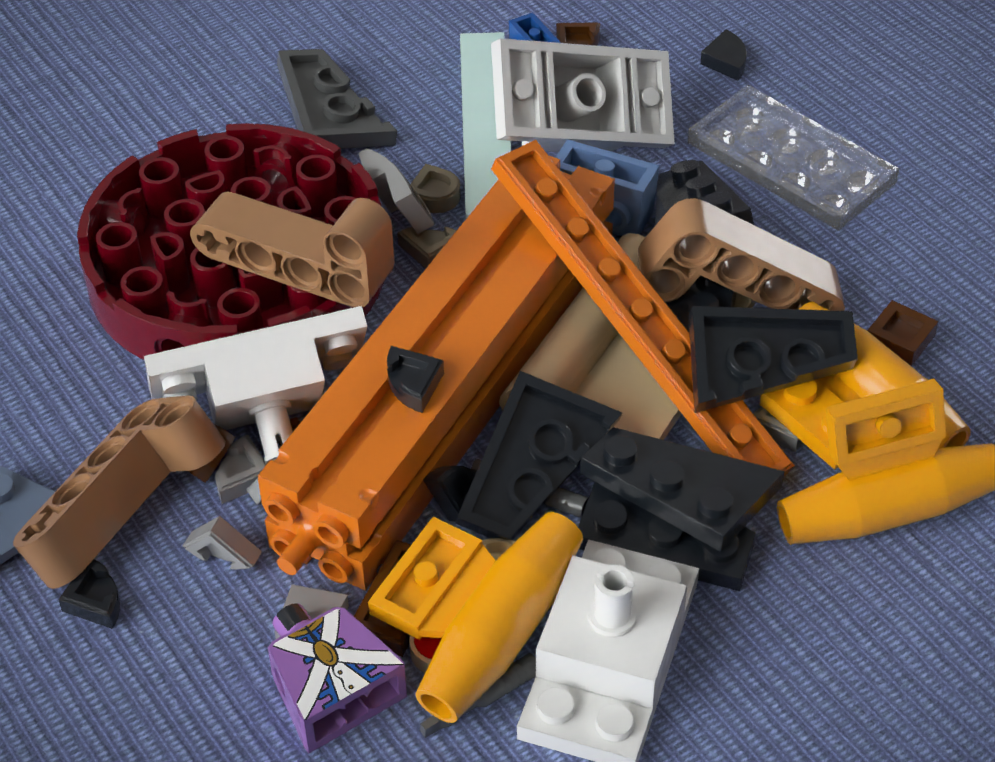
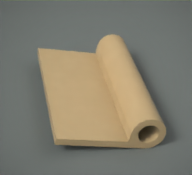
M633 233L623 235L618 240V244L639 269L638 247L645 237ZM584 288L577 294L520 369L522 372L622 412L620 420L614 426L615 428L664 440L682 414ZM737 293L734 307L753 308L756 301ZM519 372L500 396L499 404L502 411Z

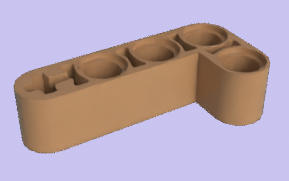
M224 192L219 195L190 230L193 244L200 252L213 260L350 307H365L391 273L395 263L390 216L378 203L366 198L354 199L335 224L330 225L236 193Z
M684 199L673 205L638 247L639 270L664 302L678 299L700 276H703L771 309H799L808 302H815L830 311L845 310L838 273L835 266L830 262L700 199Z
M194 396L155 398L138 405L118 423L20 529L13 540L14 547L48 588L55 589L68 584L85 570L170 472L191 471L206 465L222 451L225 446V439Z

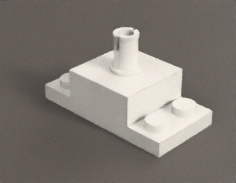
M502 38L491 43L497 140L522 141V146L537 140L541 147L548 152H559L567 139L607 151H614L623 146L666 148L675 144L668 51Z
M358 306L144 356L151 398L189 395L194 396L197 400V394L206 392L214 424L229 430L257 423L265 454L264 460L267 464L270 460H275L279 455L277 440L280 441L282 446L293 433L288 415L311 410L322 397L325 379L321 365H323L324 370L344 368L362 348L367 330L363 308Z
M588 540L582 558L572 555L536 648V677L517 724V740L595 762H639L698 583L699 568Z

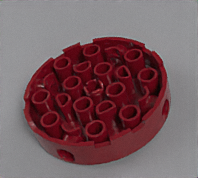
M243 123L226 124V132L198 136L197 129L176 134L158 141V150L139 160L133 155L115 167L99 183L88 199L80 217L77 231L79 256L90 304L95 316L114 341L130 353L144 360V356L354 308L213 260L200 252L192 242L190 230L221 193H236L330 225L335 224L354 199L366 198L378 203L381 207L382 205L378 197L377 186L370 174L361 163L354 165L341 155V148L316 135L289 127ZM383 284L369 303L362 307L365 316L370 312L378 299Z

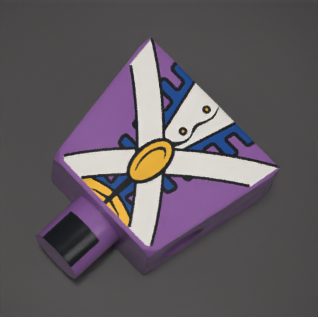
M294 603L284 607L274 617L272 624L280 637L272 641L268 646L272 676L301 742L308 753L313 752L407 697L404 662L345 608L334 607L312 619L301 604Z

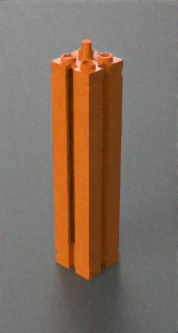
M549 156L560 169V159ZM580 166L576 168L572 175L562 172L612 235L613 223L605 220L614 209L615 178ZM499 179L280 447L278 457L273 461L270 460L258 474L261 501L268 514L265 518L269 548L273 549L280 556L277 560V565L283 572L295 575L304 563L308 564L312 558L319 560L318 566L321 572L332 581L337 583L347 582L366 591L377 575L378 566L384 563L395 541L403 540L433 499V495L423 479L431 471L439 467L457 466L499 408L501 394L583 288ZM391 346L444 361V375L423 413L404 405L394 395L389 386L387 356Z

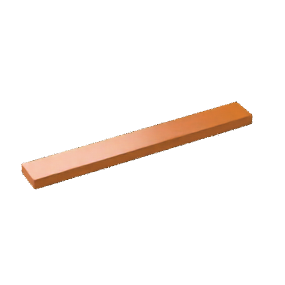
M537 140L496 158L491 170L711 452L785 471L784 476L788 474L795 465L743 400L698 413L694 412L689 332Z

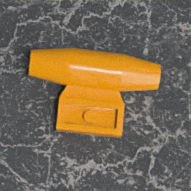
M808 302L799 308V310H828L815 302ZM854 324L858 360L853 369L760 396L759 405L834 470L839 467L831 458L829 452L825 407L928 380L871 333ZM944 399L946 438L941 440L938 448L964 446L970 437L971 429Z
M935 379L825 407L830 456L842 472L777 502V514L782 532L790 545L860 538L944 515L995 491V445L988 443L938 448L941 440L946 438L944 389Z
M547 512L495 561L483 545L481 539L436 517L431 518L368 601L370 615L419 640L422 637L442 638L415 694L418 702L426 711L442 721L454 723L507 671L553 605L572 555L576 556L581 546L583 535L574 522L559 513Z

